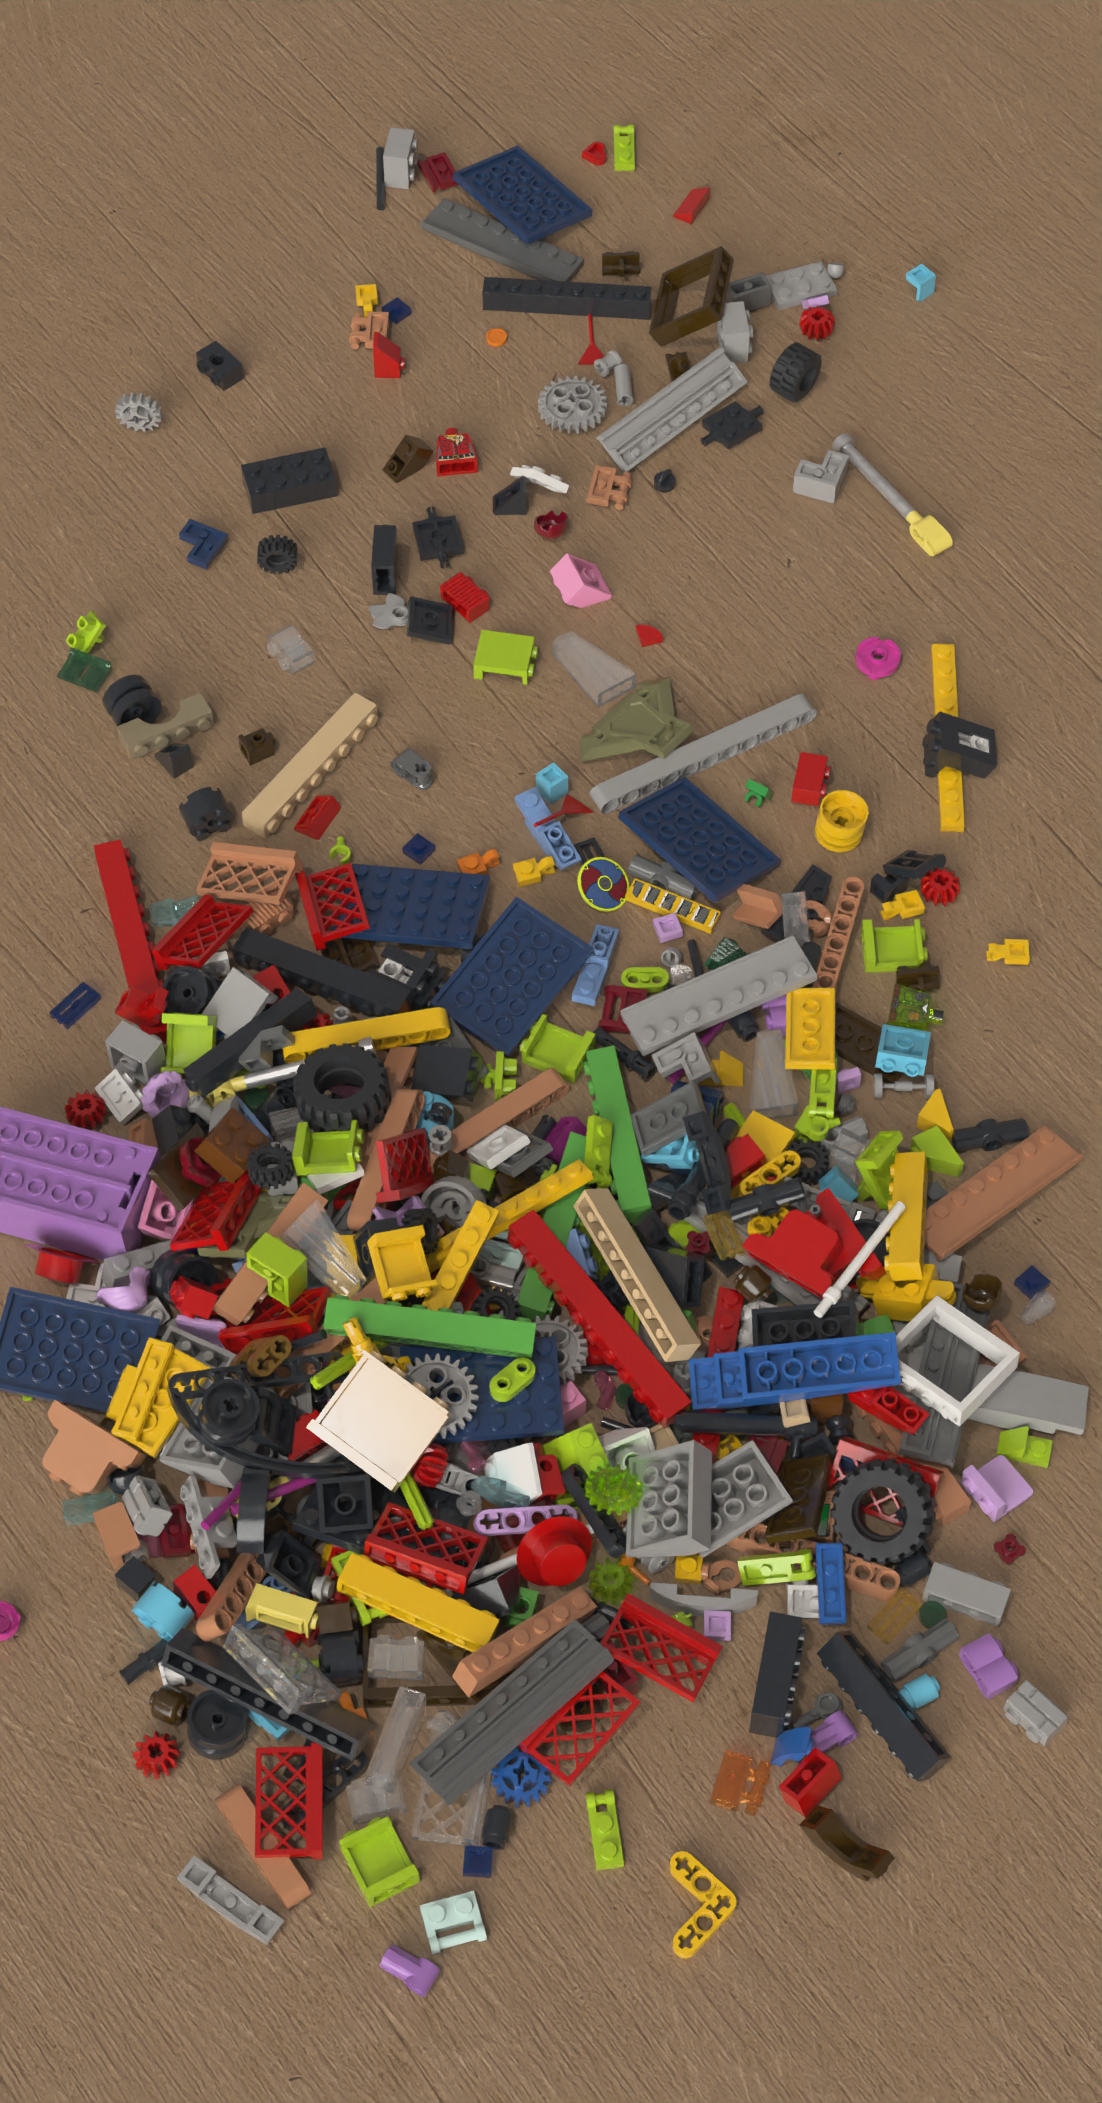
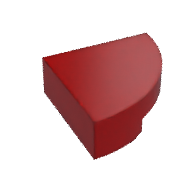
M635 625V631L642 647L663 642V635L656 628L648 625Z

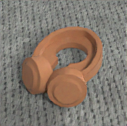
M812 900L804 901L799 906L797 913L801 923L812 929L816 937H822L829 931L833 914L832 911H828L822 904ZM808 909L815 910L818 917L824 921L819 922L816 919H808L805 916V911Z
M721 1560L712 1565L710 1563H703L701 1567V1577L704 1585L713 1594L718 1595L720 1592H729L731 1588H737L742 1581L736 1562ZM724 1568H729L735 1573V1577L731 1581H724L722 1579L712 1580V1577L719 1575L720 1571Z

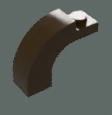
M816 1805L799 1825L825 1855L845 1871L863 1881L868 1882L871 1877L878 1879L888 1870V1866L895 1859L890 1851L872 1846L859 1839L842 1823L832 1809Z

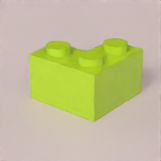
M265 1232L246 1253L247 1268L268 1280V1295L287 1307H290L308 1287L307 1257L301 1251L287 1246L280 1238L273 1237Z

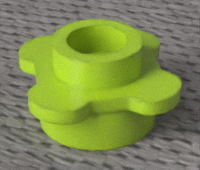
M682 1611L671 1616L688 1627L693 1625L690 1619L693 1616L692 1613L686 1615Z

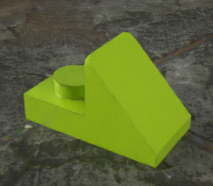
M1028 1426L1000 1432L996 1457L1003 1455L1008 1460L1045 1468L1048 1467L1053 1440L1028 1435Z

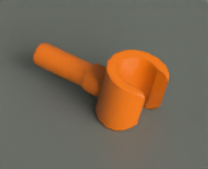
M626 1553L623 1554L619 1562V1569L625 1573L635 1575L647 1586L651 1580L641 1573L638 1568L634 1567L636 1557L629 1558L626 1556Z

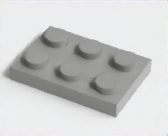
M822 261L766 275L772 286L771 298L778 311L802 305V300L821 295H827L829 298L837 295V288Z

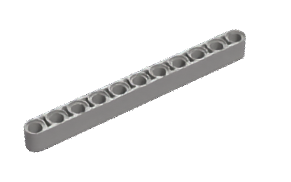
M798 694L673 750L665 759L658 757L604 781L590 791V797L601 813H611L653 794L683 777L688 778L803 726L816 717L817 711L804 694Z

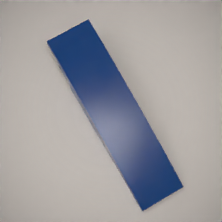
M895 1332L738 1348L739 1351L717 1353L713 1354L714 1357L689 1359L693 1412L788 1402L901 1384Z

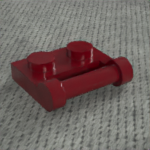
M616 985L605 986L602 1019L598 1022V1027L603 1028L607 1033L611 1031L630 1033L627 1025L622 1020L620 1011L647 999V989ZM617 997H621L618 1021L611 1020L614 1000Z

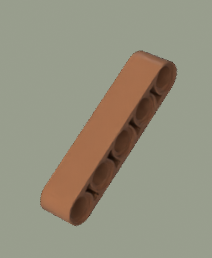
M241 1553L197 1621L196 1630L202 1640L206 1642L212 1641L228 1633L233 1628L246 1607L256 1583L260 1584L267 1573L255 1562L258 1556L257 1553Z
M237 1784L217 1797L215 1802L222 1815L285 1909H290L311 1895L307 1884L289 1857L255 1858V1806L242 1787ZM261 1825L262 1833L265 1830V1828ZM270 1832L261 1840V1850L273 1849L279 1843Z

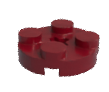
M194 1137L179 1148L180 1161L183 1167L182 1174L187 1180H193L199 1185L210 1187L222 1175L194 1152L204 1140L202 1137Z

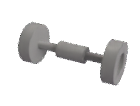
M874 1074L873 1097L882 1098V1088H894L895 1091L924 1089L925 1099H929L934 1092V1075L925 1074L924 1084H912V1081H895V1084H883L882 1074Z

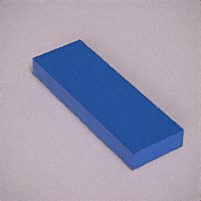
M816 1543L819 1625H846L843 1543Z

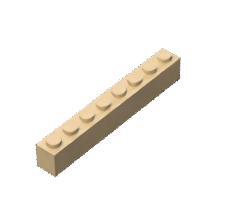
M354 693L242 812L244 827L264 839L271 833H274L280 823L293 813L294 808L307 798L308 793L321 783L322 778L335 768L336 763L349 753L350 748L363 738L364 733L376 724L378 720L377 705Z
M585 1189L573 1207L665 1362L689 1360L701 1343L609 1189Z

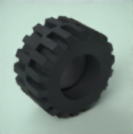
M794 342L789 345L774 364L769 381L771 390L794 403L803 399L812 389L819 376L822 364L821 356L800 343Z

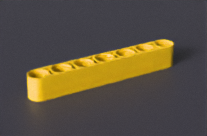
M435 1007L291 1032L295 1036V1043L292 1046L282 1048L284 1060L288 1064L306 1059L310 1054L315 1055L316 1050L320 1048L327 1049L332 1044L342 1046L343 1043H348L351 1046L359 1045V1039L371 1036L375 1049L382 1050L444 1039L451 1034L446 1009Z

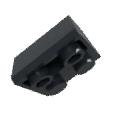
M168 1105L152 1119L160 1158L166 1154L191 1126L197 1123L205 1134L208 1135L210 1124H207L196 1113H190L186 1108Z

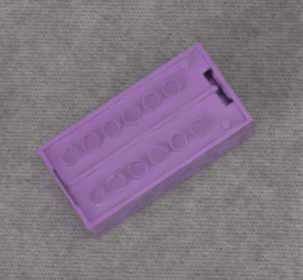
M0 1107V1232L100 1260L139 1249L142 1241L144 1242L146 1235L137 1227L151 1183V1177L147 1172L161 1159L158 1148Z

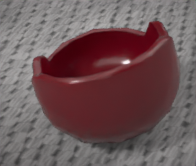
M550 510L546 515H539L535 518L534 529L543 538L557 539L565 534L568 525V515L564 511L560 515H556L553 510Z

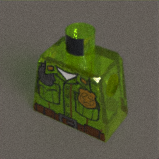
M894 984L887 1025L926 1031L927 1023L942 1025L944 1011L930 1008L932 997L930 994Z

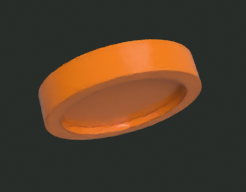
M494 328L486 333V341L491 346H502L507 341V334L500 328Z

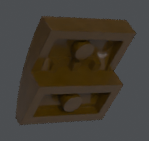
M337 938L324 942L326 948L320 950L322 956L363 972H369L371 968L376 969L380 967L370 940Z

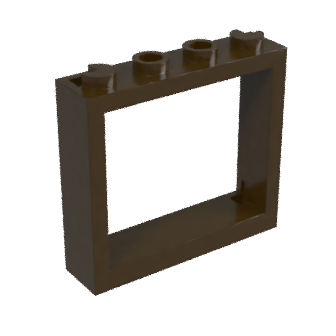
M722 246L662 273L649 334L661 347L722 319L734 263L732 256ZM709 275L703 306L672 320L679 289Z
M378 1616L371 1619V1623L363 1626L364 1708L473 1705L458 1685L372 1688V1624L406 1622L391 1616L383 1618Z

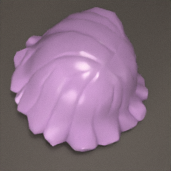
M164 1071L152 1076L142 1090L144 1095L141 1098L142 1108L152 1118L170 1104L186 1108L189 1089L185 1084V1079L175 1071Z
M138 1266L134 1267L129 1274V1286L114 1288L103 1286L96 1293L97 1302L107 1308L130 1313L140 1312L148 1301L147 1287L150 1285V1271Z

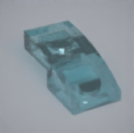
M194 896L178 902H174L172 898L151 904L150 910L153 925L175 926L200 900L199 897Z
M481 1476L471 1483V1488L501 1508L529 1507L530 1496L506 1491L507 1481Z

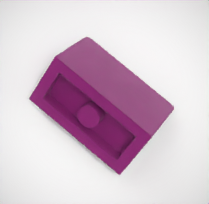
M577 1116L561 1117L545 1139V1141L551 1144L553 1151L544 1156V1158L553 1159L558 1166H560L570 1132L583 1136L587 1134V1128Z

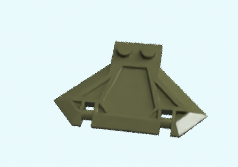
M670 677L639 683L635 687L637 691L635 694L628 693L591 728V731L594 732L592 735L585 734L580 738L582 762L638 750H645L665 759L693 732L692 724L676 718L674 715Z
M261 1191L230 1249L219 1251L217 1245L198 1247L199 1256L247 1258L246 1253L255 1244L256 1240L269 1230L292 1196H287L285 1193L270 1196L268 1191Z

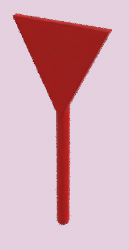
M588 314L590 344L578 362L581 365H594L595 360L604 357L594 344L591 314Z
M566 794L561 811L534 823L533 826L538 827L565 813H593V811L569 794Z

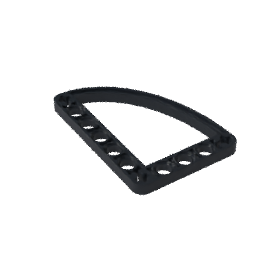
M339 1352L286 1358L278 1367L289 1369L290 1376L287 1378L279 1377L275 1369L271 1374L265 1376L263 1381L256 1382L251 1378L247 1364L178 1373L173 1375L168 1382L167 1392L171 1405L185 1428L203 1445L232 1462L253 1469H268L270 1474L294 1478L317 1479L333 1475L365 1472L360 1467L356 1468L355 1464H350L351 1460L341 1454L342 1462H296L260 1455L237 1445L221 1447L212 1444L203 1437L198 1428L197 1416L186 1401L203 1397L207 1389L202 1388L198 1383L203 1377L209 1378L215 1383L224 1379L227 1374H234L240 1381L247 1383L254 1390L310 1382L311 1377L321 1371L320 1361H322V1367L325 1366V1369L330 1365L331 1360L336 1362L344 1357ZM265 1361L259 1362L258 1370L263 1369L262 1364ZM311 1363L315 1366L316 1372L306 1374L302 1370V1365ZM349 1370L325 1385L329 1401L335 1394L333 1385L337 1383L342 1384L350 1374ZM191 1380H194V1391H192V1385H190ZM176 1382H180L181 1386H185L183 1392H179L178 1388H174Z

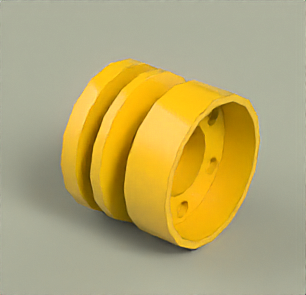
M836 790L823 798L814 828L815 837L820 845L827 850L838 853L851 851L860 844L869 815L868 806L864 799L848 790Z

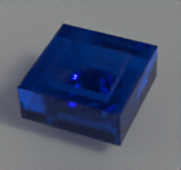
M396 297L382 307V312H389V320L397 324L411 315V308Z
M418 833L402 847L403 854L419 865L436 851L435 845Z
M1031 1265L1015 1279L1014 1286L1033 1301L1050 1286L1051 1281Z
M465 1845L463 1876L491 1878L493 1847Z

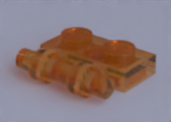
M726 1750L710 1804L736 1812L739 1802L747 1804L745 1813L755 1816L757 1808L761 1806L763 1801L761 1794L764 1784H767L770 1774L768 1771L771 1764L761 1760L758 1769H751V1757ZM746 1779L754 1781L751 1792L743 1791Z

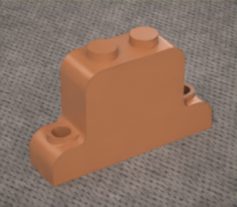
M54 1400L48 1410V1418L52 1422L51 1425L58 1429V1433L43 1457V1466L46 1470L50 1471L48 1475L50 1478L61 1484L63 1481L71 1485L69 1489L81 1497L85 1493L92 1495L101 1493L107 1484V1477L115 1471L117 1466L125 1471L128 1468H138L147 1455L128 1442L114 1436L110 1431L65 1403Z

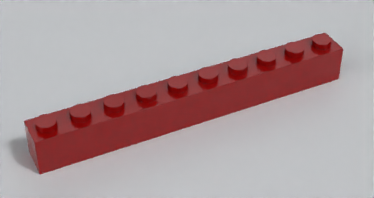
M121 839L93 845L128 988L135 986L150 995L159 987H163L162 979L157 980L156 975L160 974L156 961H152L151 958L153 955L151 952L153 949L152 941L147 942L146 939L147 936H150L147 922L142 923L141 920L142 917H145L142 903L137 904L136 899L140 898L137 884L132 885L131 880H135L133 867H128L127 862L131 861L128 847L123 848ZM162 1016L159 1023L155 1026L138 1024L143 1032L149 1035L154 1034L161 1039L163 1045L167 1044V1023H162Z
M532 1210L510 1224L507 1237L509 1244L515 1250L518 1249L522 1253L526 1265L529 1268H534L539 1274L540 1282L553 1291L555 1300L560 1306H565L570 1312L569 1315L574 1324L580 1325L584 1329L586 1338L592 1345L596 1344L601 1350V1355L605 1362L615 1367L619 1379L624 1384L628 1383L633 1389L634 1397L639 1403L646 1405L651 1418L656 1423H660L665 1429L675 1422V1414L689 1412L691 1400L538 1214Z

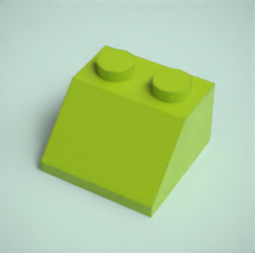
M592 1423L542 1445L543 1455L553 1454L556 1456L560 1474L571 1464L575 1463L585 1470L591 1481L613 1472ZM563 1483L564 1488H565V1493L569 1492L568 1489L566 1488L565 1484Z

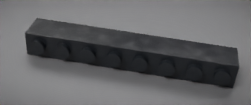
M484 277L482 291L483 310L588 316V314H591L592 317L650 319V286Z
M247 927L232 947L235 962L238 965L252 968L258 972L275 965L285 983L296 985L304 991H312L325 999L330 998L338 1001L343 1006L359 1009L366 1015L372 1014L377 1017L406 1013L414 1005L411 989Z
M181 1628L166 1645L162 1666L351 1761L357 1758L368 1743L373 1727L372 1722L210 1641L206 1642L198 1635L184 1628Z

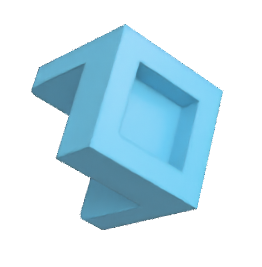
M920 264L906 273V280L917 288L916 300L918 302L934 293L936 275L926 266Z
M553 762L536 773V789L551 805L568 794V776Z
M837 1165L818 1181L821 1191L829 1187L834 1196L852 1202L859 1196L857 1184Z

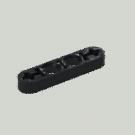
M576 1463L571 1464L561 1473L563 1483L606 1552L613 1558L621 1557L626 1553L625 1534L585 1470Z
M363 1750L356 1758H360V1766L352 1765L348 1769V1777L344 1770L350 1766V1760L343 1756H340L323 1771V1809L366 1771L368 1763L367 1756ZM332 1774H338L342 1777V1782L340 1785L332 1787L326 1782L327 1778ZM306 1787L296 1795L297 1798L306 1790ZM306 1797L301 1801L304 1805H306ZM289 1801L282 1808V1811L286 1810L294 1801ZM298 1805L291 1811L293 1815L300 1811L298 1813V1821L295 1822L297 1825L306 1817L305 1811L301 1810ZM285 1819L281 1821L283 1827L288 1831L294 1829Z

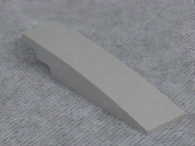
M898 1353L899 1360L916 1372H919L923 1355ZM978 1364L972 1390L995 1368L994 1366ZM1014 1370L967 1419L1006 1429L1028 1426L1030 1429L1054 1434L1055 1430L1058 1429L1082 1435L1085 1430L1089 1387ZM900 1384L891 1386L912 1400L913 1393L905 1391Z

